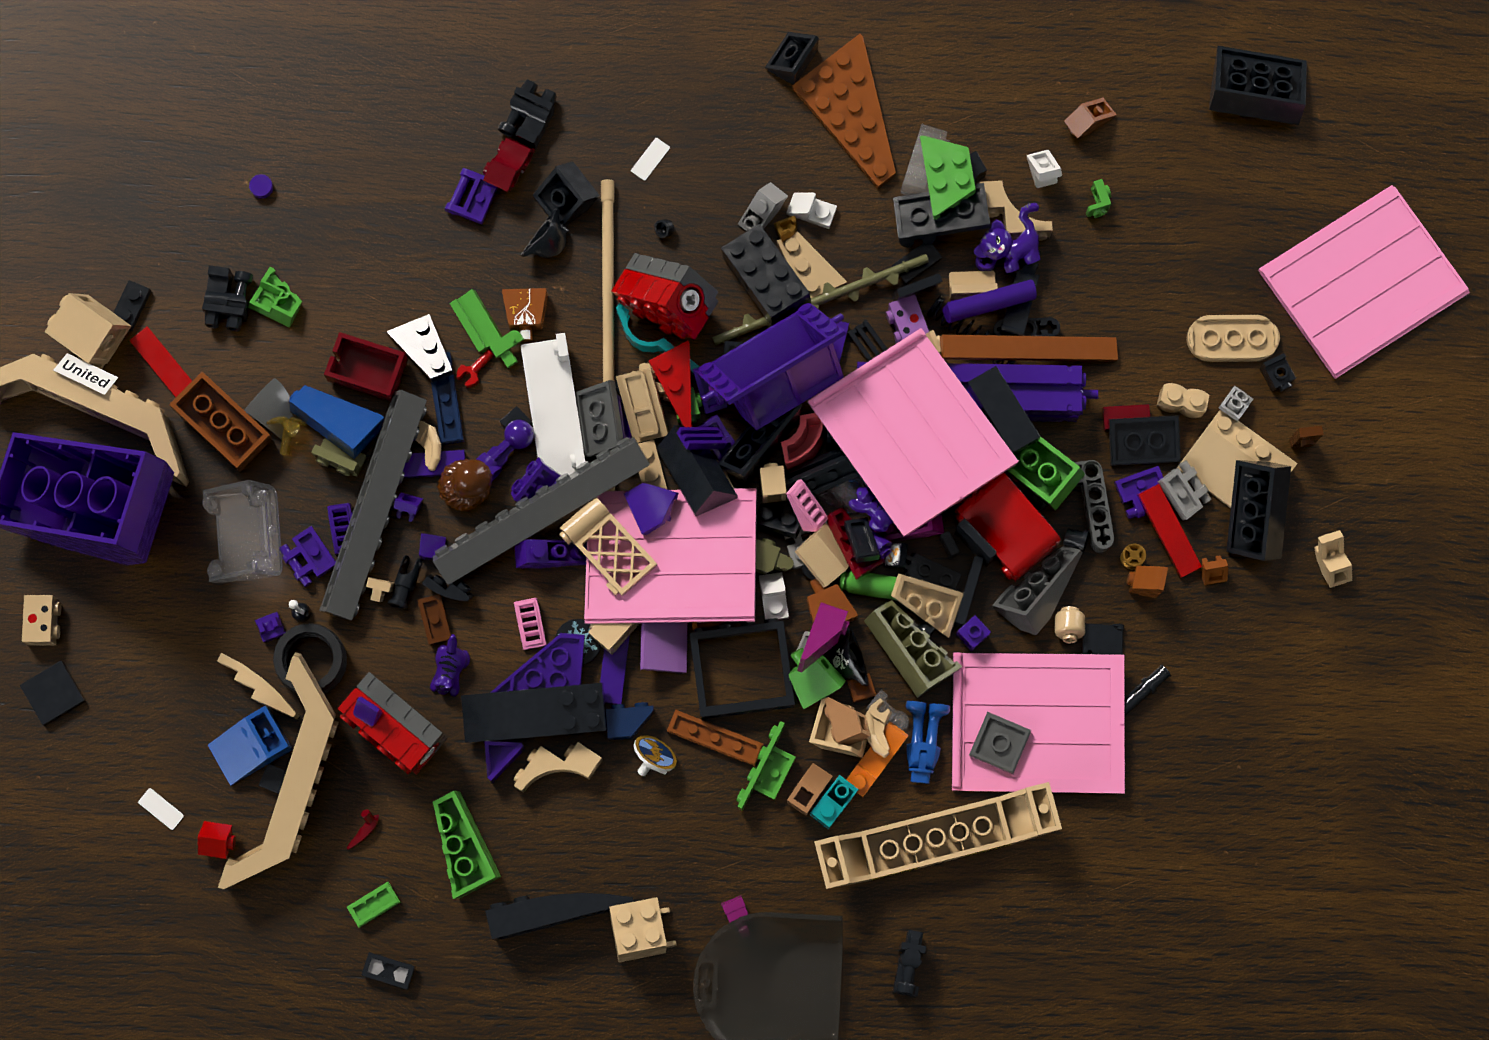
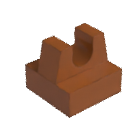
M1220 555L1216 556L1215 561L1208 562L1207 558H1202V580L1204 585L1228 580V563L1226 559H1222Z

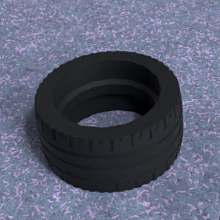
M300 624L286 631L278 640L273 656L275 672L287 688L297 693L292 682L286 680L289 669L287 664L288 655L293 646L300 640L309 637L319 638L330 646L333 654L331 669L327 675L317 681L325 694L334 689L345 674L347 667L345 647L330 629L318 624Z

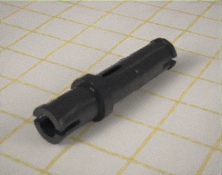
M1161 664L1150 676L1144 677L1141 680L1142 683L1124 698V717L1150 693L1154 694L1157 691L1156 688L1172 676L1166 667Z

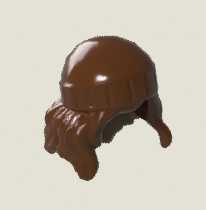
M465 459L454 461L445 466L441 473L437 486L440 492L439 496L445 500V504L450 506V508L468 512L488 499L492 474L489 467L480 460Z

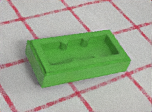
M386 882L347 906V909L357 926L361 928L401 903L391 884Z

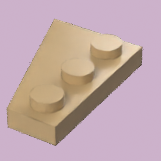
M798 231L786 241L777 240V245L783 257L809 291L810 298L822 295L824 284L827 282L836 289L847 285V281Z
M898 573L891 596L949 638L964 593Z

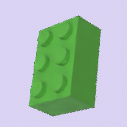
M1040 437L1038 442L1015 454L1014 456L1019 462L1005 471L1054 510L1060 506L1085 475L1077 464L1042 437Z

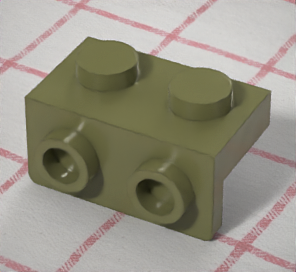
M324 438L321 446L315 444L311 452L316 459L315 462L325 467L331 465L337 468L336 471L346 476L352 474L358 477L367 458L365 454L360 453L353 459L326 438Z

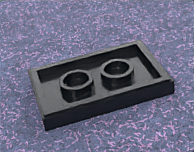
M1179 415L1108 419L1111 466L1181 462Z

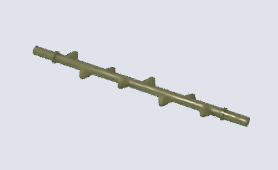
M924 254L906 262L902 261L901 264L878 273H874L866 267L863 269L862 279L837 289L827 282L824 284L823 294L811 298V304L819 309V305L847 295L853 301H857L860 289L885 279L892 285H897L899 274L907 273L908 270L929 263L928 257ZM745 314L742 326L733 327L732 330L712 338L716 346L724 343V341L734 338L738 339L739 336L767 326L770 328L771 325L765 317L755 320L749 314Z

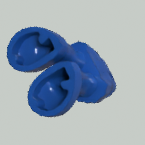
M906 701V709L912 714L913 718L911 743L907 744V759L909 767H911L909 771H912L911 782L929 784L930 773H934L933 770L941 749L937 746L939 722L943 716L949 714L950 706L929 704L926 741L923 742V722L927 703Z

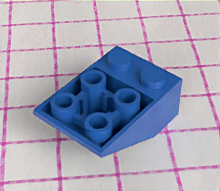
M266 705L243 718L208 744L230 786L293 750L271 709Z

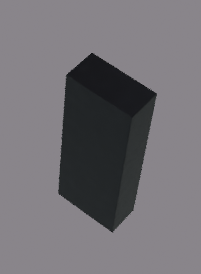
M996 366L967 383V388L980 409L1014 455L1039 441L1040 435Z

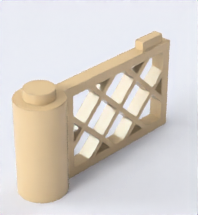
M597 497L590 500L560 527L562 532L559 535L568 545L571 542L576 545L609 581L606 586L615 596L618 593L622 596L626 594L657 566L653 558L614 518ZM611 521L616 526V536H602L603 527ZM589 539L599 540L598 552L587 551L583 545ZM602 540H615V552H601ZM619 540L629 541L632 544L631 553H618ZM601 556H614V569L603 568L601 566ZM618 557H631L630 569H617ZM634 557H644L650 564L643 570H635ZM617 573H630V582L621 588L616 582Z

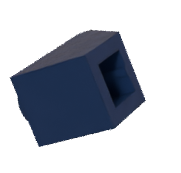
M648 702L635 703L634 707L625 708L624 704L611 705V709H606L608 740L633 739L654 714V707L649 706Z

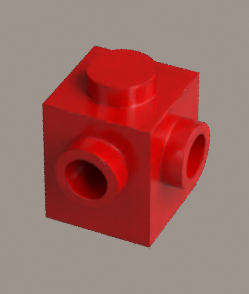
M204 821L198 834V855L226 859L230 849H234L236 836L232 835V825Z

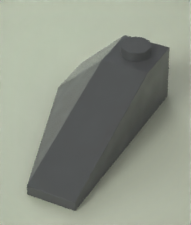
M1063 545L1042 561V567L1032 574L1030 572L1023 576L1025 580L1015 587L1013 585L1009 586L992 607L1019 630L1037 635L1050 620L1082 555V551Z

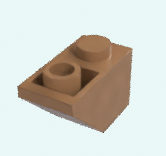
M829 697L824 699L826 704L825 714L831 721V736L836 743L851 746L871 737L864 714Z
M813 763L787 799V803L807 816L833 776Z

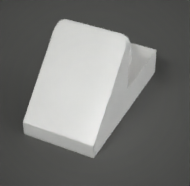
M1049 150L1027 155L1036 188L1057 183V178L1062 176V172Z
M794 193L786 215L795 216L798 219L829 229L837 206L815 199L816 193Z
M782 572L759 575L765 620L770 618H778V620L789 619Z

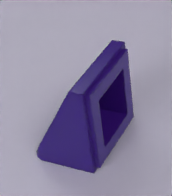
M421 533L419 557L421 559L433 560V556L436 555L435 551L446 545V537Z
M359 697L353 714L373 727L381 716L382 710L363 697Z

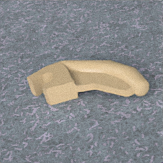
M419 421V434L416 441L425 449V465L430 471H435L441 460V442L435 427Z
M880 698L870 706L865 716L871 737L867 740L873 751L885 758L889 755L890 747L884 730L892 712L889 709L882 713L879 712L880 706L885 704Z

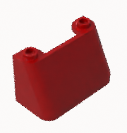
M1005 473L979 488L975 496L965 500L955 509L957 514L955 515L956 520L960 523L963 519H966L997 551L996 556L1001 560L1003 566L1001 568L1002 573L1009 580L1013 578L1015 582L1057 548L1061 542L1057 532Z

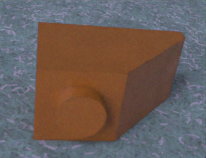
M1099 98L1082 103L1064 122L1067 124L1070 133L1078 139L1091 134L1117 114L1104 98Z
M1136 566L1133 572L1129 571L1127 585H1130L1129 592L1157 598L1164 591L1168 567Z

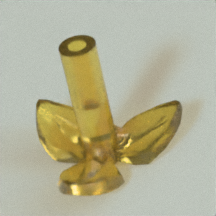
M278 416L268 420L266 424L279 423L283 425L280 454L289 455L292 437H295L298 433L300 425L306 427L307 424L295 417L288 419L285 416Z

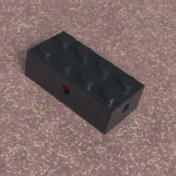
M760 224L721 248L724 261L771 326L798 311L802 305L811 303L809 291Z

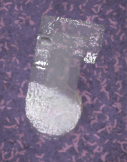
M880 690L865 711L867 712L870 706L881 698L885 704L880 706L879 712L882 713L889 709L892 714L888 723L890 721L904 731L909 724L908 716L906 713L897 711L885 701L888 695Z

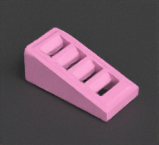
M798 479L786 495L802 530L816 532L827 521L828 517L803 480Z
M531 598L514 602L523 650L546 646L538 599ZM534 607L533 611L521 613V609ZM536 616V620L523 622V618ZM538 626V630L528 632L524 630V628ZM540 635V639L526 640V637Z

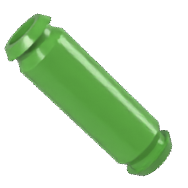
M844 571L841 574L839 587L842 591L846 590L851 594L897 601L891 596L897 577L868 573L856 580L852 571Z

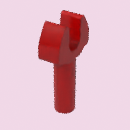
M487 349L472 366L462 364L457 370V380H460L465 374H470L471 378L467 380L465 387L476 386L479 383L478 372L494 356L493 353Z

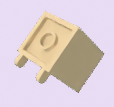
M69 293L60 301V308L57 313L48 320V327L45 333L79 356L83 361L103 369L104 365L110 361L131 328V325L91 296Z
M657 897L609 907L618 962L666 953V948L677 946L676 941L666 942L661 915L670 913V908L660 909Z

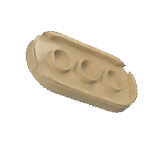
M1206 315L1197 319L1189 328L1187 345L1195 357L1207 362L1262 361L1269 358L1275 352L1279 345L1280 334L1275 324L1273 325L1269 321L1270 319L1265 316Z

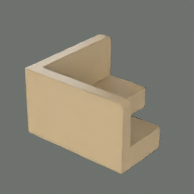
M825 697L821 699L809 742L821 749L863 758L867 739L851 746L836 743L831 736V721L825 714Z

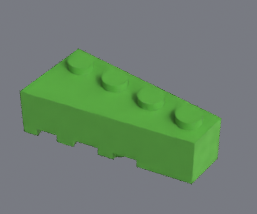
M452 791L433 801L453 899H460L501 878L461 792Z

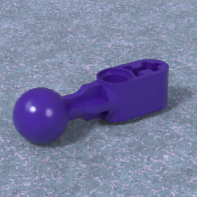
M524 420L510 422L504 431L505 440L499 446H493L487 453H482L476 459L484 462L489 467L492 481L502 471L501 467L508 461V455L514 449H524L532 443L534 431L528 422Z

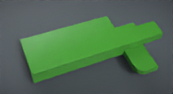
M471 289L450 303L478 352L484 353L487 349L491 348L496 358H502L507 368L518 362L511 348L523 341V336L516 330H512L502 336L475 290Z

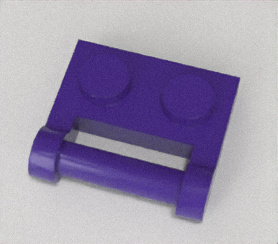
M462 168L460 181L450 203L446 204L444 210L453 215H459L483 224L498 187L483 181L484 175ZM469 181H475L464 207L458 206Z

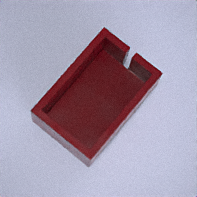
M339 332L332 350L335 357L330 356L324 372L327 381L391 401L394 391L398 390L408 362L405 352Z

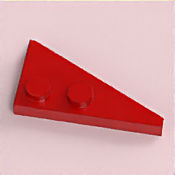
M686 341L648 362L683 427H692L690 343Z

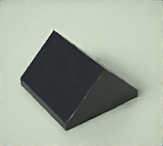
M788 32L765 68L779 78L794 85L817 53L819 38L816 35Z

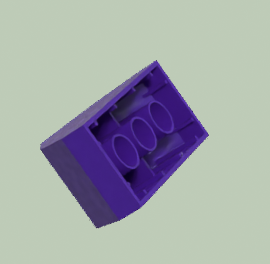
M13 432L0 470V528L53 546L127 566L146 563L175 472L165 460L145 451Z

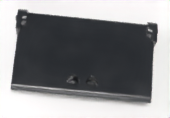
M1085 623L1082 654L1123 655L1124 625Z

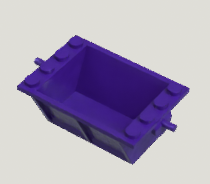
M811 303L804 304L795 313L713 362L703 364L696 372L709 385L710 392L701 397L702 401L705 403L714 398L720 406L725 402L729 405L733 403L739 414L757 431L844 378L833 346V342L846 335L845 330L837 325V323L844 320L843 315L840 313L830 319Z

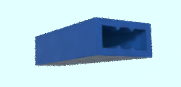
M306 385L300 390H296L289 399L290 411L353 459L380 433L384 423V417L378 413Z

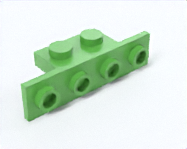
M780 721L778 726L774 725L768 736L771 741L768 747H762L757 758L761 761L757 769L754 767L751 769L747 777L750 783L746 790L741 789L736 799L739 802L738 809L744 810L753 790L773 800L776 799L796 759L795 756L775 747L785 728L784 722Z

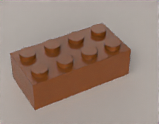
M203 372L169 404L186 423L239 472L272 440V437Z

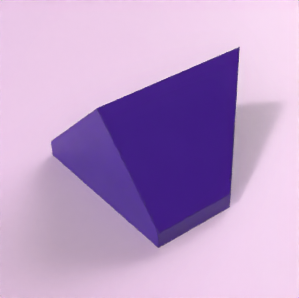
M484 741L487 778L494 783L526 748L517 742Z

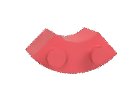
M816 413L801 415L797 432L790 439L781 442L787 470L813 459L821 449L825 439L826 427Z

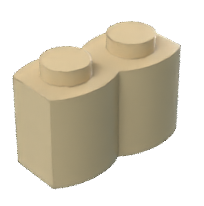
M1167 383L1160 390L1157 407L1165 412H1180L1189 418H1201L1206 412L1210 395L1199 389L1187 390L1181 385Z

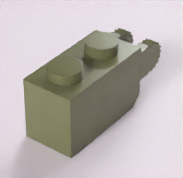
M765 538L762 541L756 539V573L765 575L773 569L786 572L793 568L794 560L787 557V555L779 553L780 548L775 546L776 543Z

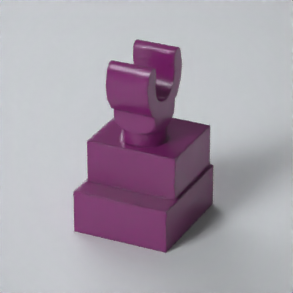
M741 895L721 903L729 923L735 921L740 936L744 938L751 935L744 920V917L748 916V912Z

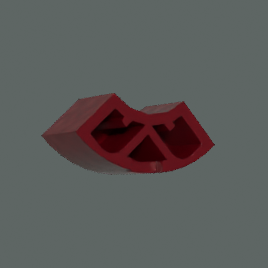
M506 138L505 141L500 143L497 150L498 154L495 158L485 165L483 181L507 192L512 190L518 182L520 173L524 174L536 149L512 138Z

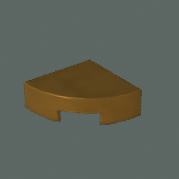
M795 216L774 223L775 230L782 242L795 234L798 227Z

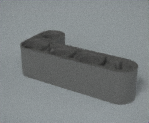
M1095 460L1074 462L1084 473L1087 468H1091L1096 472V477L1093 478L1085 474L1075 487L1081 488L1087 529L1090 531L1089 540L1091 548L1095 552L1104 553L1112 546L1114 534L1101 465ZM1089 491H1097L1100 499H1091ZM1093 514H1101L1104 522H1095L1092 517ZM1101 529H1103V531L1101 532L1102 539L1107 540V542L1104 545H1102V542L1100 541L1097 542L1098 538L1100 537Z

